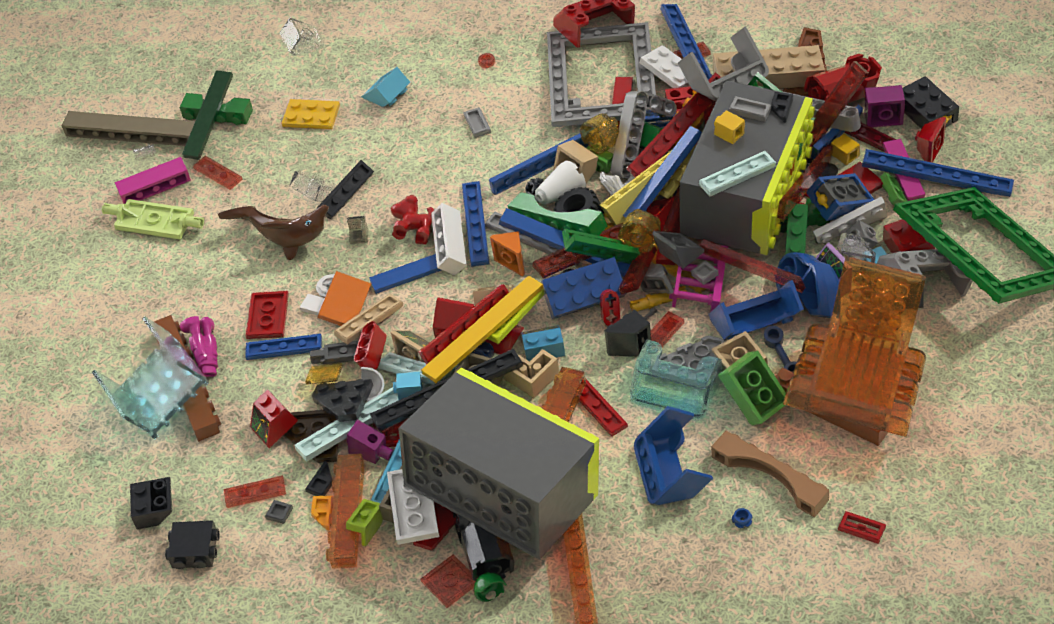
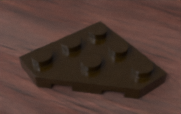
M325 410L291 412L298 421L283 436L295 445L336 421V418ZM338 444L312 459L317 463H323L324 461L337 462Z

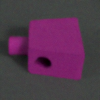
M358 419L347 434L348 454L376 464L381 457L389 461L394 452L393 449L386 447V437L384 434Z

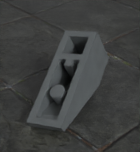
M651 264L635 275L644 292L667 294L674 292L670 279L667 276L668 272L662 264Z

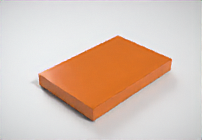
M336 271L317 318L342 326L360 314L371 283Z

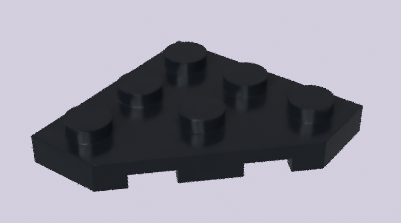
M371 379L339 381L328 384L321 383L316 386L312 398L314 403L320 404L323 410L330 415L333 414L339 422L359 420L372 390L373 383Z

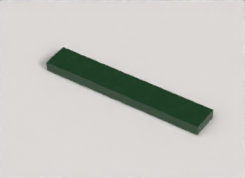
M216 70L182 153L184 158L200 160L233 78L232 72Z

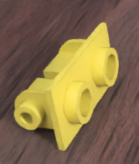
M680 164L659 192L660 195L668 200L670 197H673V194L680 185V180L687 167L686 165Z

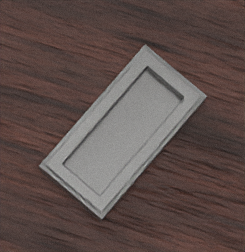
M735 96L729 108V112L732 114L763 122L766 121L771 111L770 104Z
M480 107L463 112L474 138L491 133V129Z

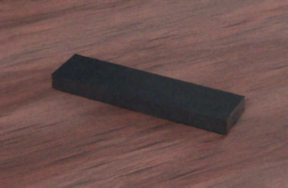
M360 160L317 208L327 205L329 209L325 216L331 219L374 171Z

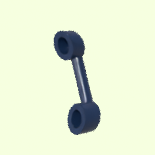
M774 325L767 327L764 331L765 344L775 349L785 369L804 377V366L800 362H791L782 347L784 341L782 329Z

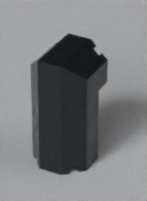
M452 512L453 518L456 520V533L460 544L463 546L473 580L476 581L480 575L486 572L497 573L503 579L506 578L505 573L508 571L511 574L514 571V559L509 543Z

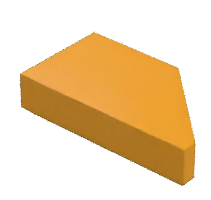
M313 496L311 516L328 531L331 526L334 497Z

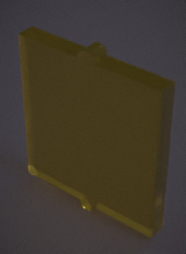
M342 363L311 366L305 381L306 385L337 382L343 367Z

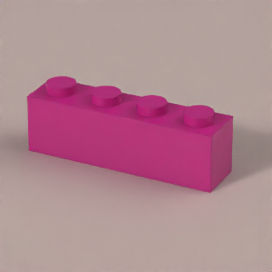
M178 157L114 183L123 204H126L128 199L141 201L189 182L191 179L182 158Z

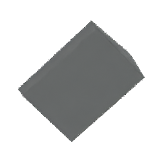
M653 231L652 235L659 252L682 269L704 253V248L681 233Z

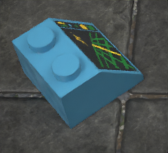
M559 325L521 332L526 360L529 362L542 349L556 358L565 356L564 342Z

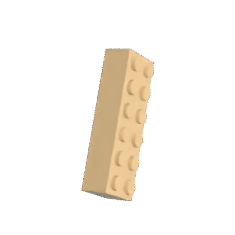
M819 45L759 50L769 69V73L765 78L778 89L804 87L807 77L825 72ZM738 51L713 53V74L716 72L722 78L734 72L731 66V58ZM758 81V86L763 87V84Z

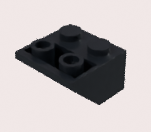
M636 310L624 315L619 321L609 325L604 330L606 349L609 356L637 357L652 347L650 323Z
M170 477L130 484L131 519L137 530L159 526L172 513Z

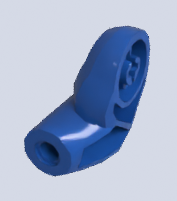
M792 252L784 255L776 271L777 290L788 281L793 280L799 298L810 315L840 319L841 289L834 269L829 264L820 262L809 254Z

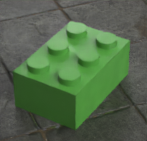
M758 350L746 353L718 375L751 425L762 424L791 401Z

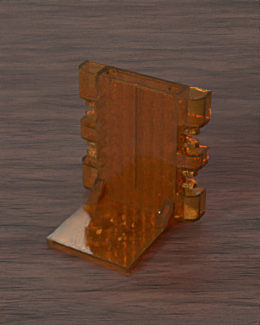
M846 256L829 326L812 324L808 328L801 351L803 353L798 357L794 370L795 376L790 380L783 405L907 437L913 414L911 405H915L919 390L917 382L920 383L926 362V355L923 351L908 347L926 276Z

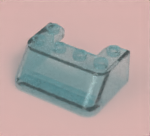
M646 339L635 362L629 393L630 401L635 405L660 412L667 406L694 413L692 421L702 420L706 416L721 382L718 375L722 372V359L712 356L703 357L699 361L697 368L693 369L660 360L662 346L658 342Z

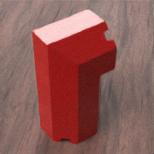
M856 54L847 57L846 63L843 66L807 77L804 91L808 92V97L844 105L865 98V88L876 87L882 66L873 57L869 56L867 59L863 58V54Z

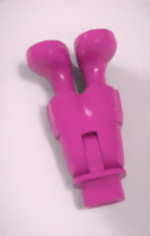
M198 316L184 319L180 323V329L184 333L192 334L189 338V344L198 365V370L202 371L204 377H214L217 375L216 369L218 368L216 337L212 335V331L215 328L214 321L209 317H203L199 320Z

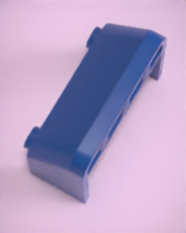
M791 280L779 290L728 307L725 306L724 302L720 303L708 316L724 340H729L745 331L749 333L782 322V324L794 321L793 317L804 310L794 282Z
M667 406L635 439L634 451L647 499L651 504L663 505L691 499L713 480L712 475L690 469H685L682 472L677 455V450L685 440L682 428L694 417V413Z

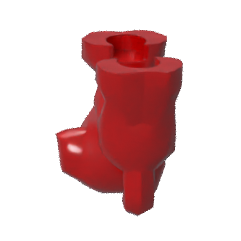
M415 195L406 196L402 201L392 205V215L400 219L394 224L392 236L402 240L408 231L417 230L415 243L426 245L432 225L431 213L434 211V208L428 207V214H418V199Z

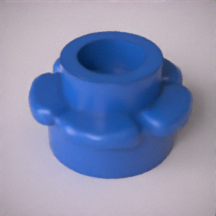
M739 508L734 512L732 522L738 528L749 527L752 524L751 519L753 517L749 510Z

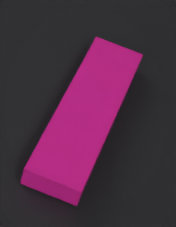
M901 139L883 142L885 153L909 158ZM895 174L908 201L925 198V192L918 178Z

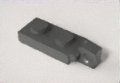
M352 341L348 345L344 342L327 344L320 350L310 351L311 363L333 364L354 361L359 341Z

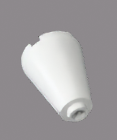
M564 161L535 190V198L543 205L559 201L558 198L563 196L565 192H569L573 188L582 187L584 189L586 187L584 175L578 173L576 170L578 167L574 163Z

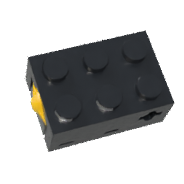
M926 76L903 87L905 98L904 114L921 129L924 124L941 117H946V127L958 121L959 106Z

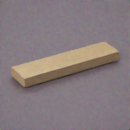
M389 293L334 330V336L348 345L361 335V331L367 323L374 321L376 324L380 323L403 306V301Z

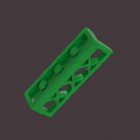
M569 229L562 231L565 251L603 259L615 257L617 262L627 264L633 262L640 255L639 248L630 246V243Z

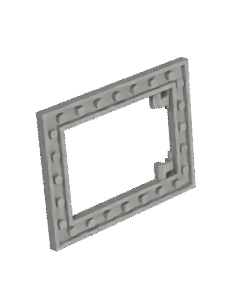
M648 22L581 29L580 45L633 40L638 91L656 95L654 74L639 63L642 56L651 52ZM559 31L547 32L552 127L601 123L609 118H612L614 122L620 121L624 103L581 107L580 98L568 99L565 46L574 45Z

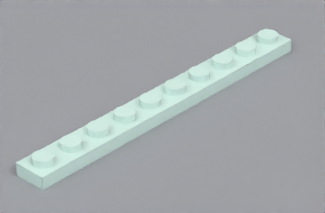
M455 366L438 382H441L452 376L457 366ZM422 382V390L432 386L431 384ZM393 387L365 403L359 417L361 422L370 425L373 423L370 413L399 401L398 394H394ZM336 420L295 444V449L307 462L346 439L348 432L357 420L344 422Z

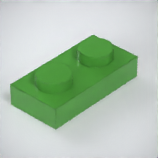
M886 172L880 176L883 182L882 187L888 193V199L892 205L895 206L897 203L908 201L897 178Z

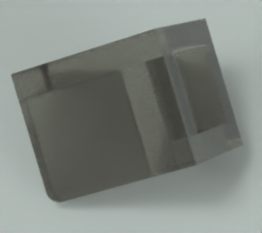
M365 216L348 217L350 244L368 243V226Z

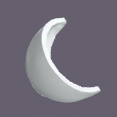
M361 367V379H371L373 383L372 390L367 401H370L382 393L384 379L377 370Z

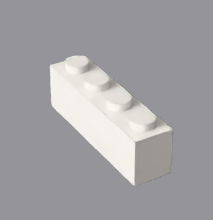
M441 203L431 213L437 268L456 275L466 266L460 211Z

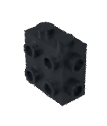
M214 521L172 523V529L168 532L169 548H166L165 551L166 560H169L172 568L213 567L214 558H217L216 541L220 539V531L216 528Z

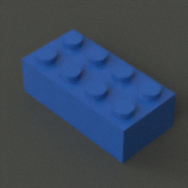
M615 257L541 281L545 293L544 297L552 319L599 305L600 295L604 290L611 289L615 291L619 298L627 294ZM608 294V298H605L608 302L614 299L610 294Z

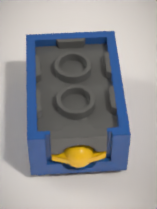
M855 173L818 177L806 192L811 202L815 204L826 221L836 220L875 200Z

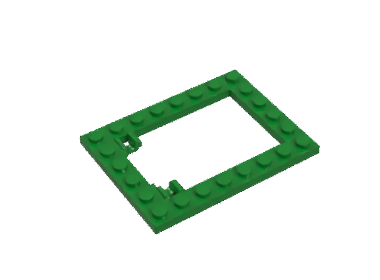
M975 187L895 204L893 210L901 219L911 225L927 242L938 249L939 253L947 257L954 266H957L966 277L974 281L980 289L984 290L998 304L1054 289V254ZM954 210L964 211L965 213L972 211V219L985 218L993 227L997 228L1006 238L1016 244L1017 248L1023 250L1030 256L1031 260L1037 262L1044 271L1001 282L941 229L943 223L936 214Z

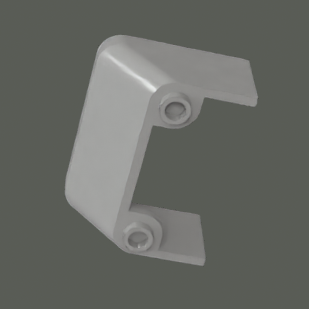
M743 27L730 37L738 51L731 58V66L734 72L709 83L693 52L678 62L686 80L694 91L717 101L726 80L748 85L757 72L764 77L768 75V66L746 27Z

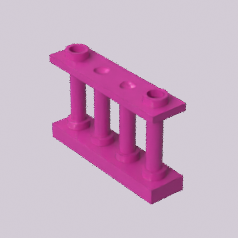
M720 245L719 253L704 252L696 258L714 261L713 263L717 264V266L713 267L718 270L719 275L715 277V280H711L705 285L697 279L681 277L682 270L691 272V270L699 265L689 264L684 269L678 266L675 288H673L674 292L669 295V299H673L672 307H676L677 298L707 303V305L711 306L710 312L720 304L728 246ZM679 284L710 289L709 291H713V294L703 295L679 291Z

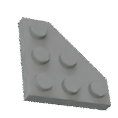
M708 335L701 338V341L697 343H688L676 348V351L673 353L659 355L652 369V376L709 389L720 364L719 359L712 352V348L727 340Z

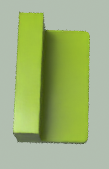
M367 499L362 500L346 522L347 530L361 533L362 546L365 547L383 522L379 508L380 503Z

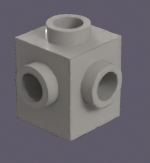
M860 220L846 231L849 246L854 251L863 254L878 243L875 236L876 232L872 226Z

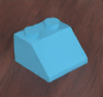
M396 67L383 75L361 97L382 107L387 104L391 106L397 101L396 96L398 94L401 96L407 91L406 86L410 81Z

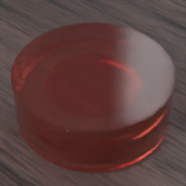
M491 53L480 55L478 57L479 66L482 68L492 67L495 64L494 55Z

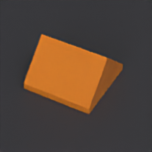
M519 231L492 235L490 241L494 261L523 277L525 269Z

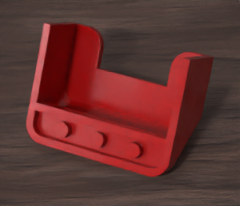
M582 0L567 5L553 18V26L575 47L580 48L581 27L588 25L589 20L613 11L626 24H634L635 4L630 0Z

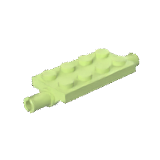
M128 199L126 204L104 203L102 205L103 214L117 216L114 224L116 230L181 240L188 226L202 229L204 226V218L194 217V211L191 208Z

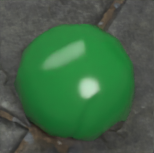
M486 572L475 581L474 595L476 599L482 602H489L493 599L488 600L486 594L495 591L496 598L501 593H504V585L506 586L507 584L497 573Z

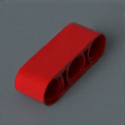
M374 321L367 323L361 331L354 356V361L360 368L368 367L376 370L381 360L387 335Z

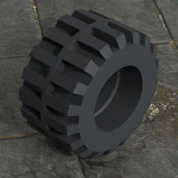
M582 187L573 188L571 191L565 192L563 196L558 198L559 201H556L553 209L554 212H575L591 209L604 214L596 193L586 187L584 189Z

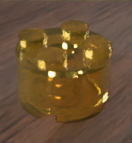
M604 113L597 114L585 121L580 127L582 141L584 144L588 143L591 147L589 150L596 155L606 152L616 144L619 135L618 122L614 117L610 118Z
M635 209L625 218L619 230L618 238L623 245L638 247L640 255L644 252L648 253L656 243L652 235L653 231H661V222L659 218L652 214Z

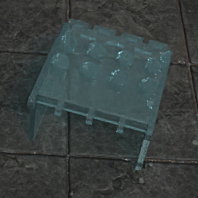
M144 316L142 320L159 341L160 350L156 348L145 359L147 364L143 362L132 373L134 377L129 376L121 386L96 370H93L92 374L122 418L148 432L153 439H156L158 437L156 433L163 425L168 427L170 425L168 420L177 411L181 413L184 410L182 405L190 397L195 398L197 396L196 390L202 384L207 386L209 381L180 342L170 332Z

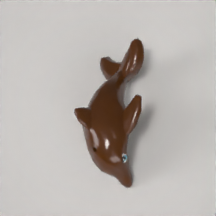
M322 205L316 210L296 219L268 216L256 210L255 206L238 207L220 212L217 215L220 219L226 220L249 219L265 238L283 247L287 260H292L296 256L299 246L309 243L320 236L324 230V217L329 207Z

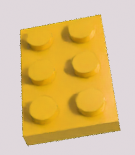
M290 99L282 120V127L333 129L340 103L339 101Z

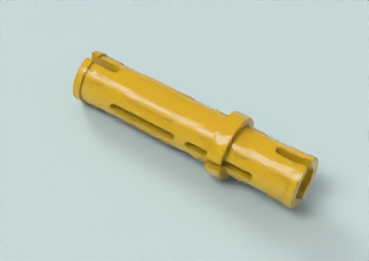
M684 285L678 289L679 291L687 292ZM667 293L647 294L644 298L629 301L631 309L636 311L647 308L651 310L654 306L671 302L673 299H669L670 294Z

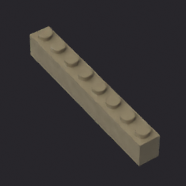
M68 111L61 126L65 135L69 137L186 146L195 121Z

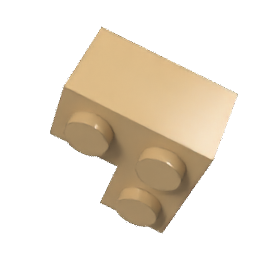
M543 349L530 362L518 355L523 366L505 374L504 379L534 398L560 373L558 359Z

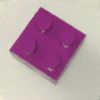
M902 85L865 88L864 115L866 125L872 128L903 125L905 98Z

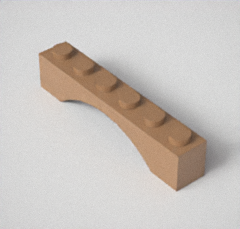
M725 430L711 446L712 458L725 466L760 470L779 480L791 493L797 508L814 518L829 501V489L825 485L811 480L806 474L799 473L787 463L778 461L771 454L759 450L754 444L745 442L736 434H731Z

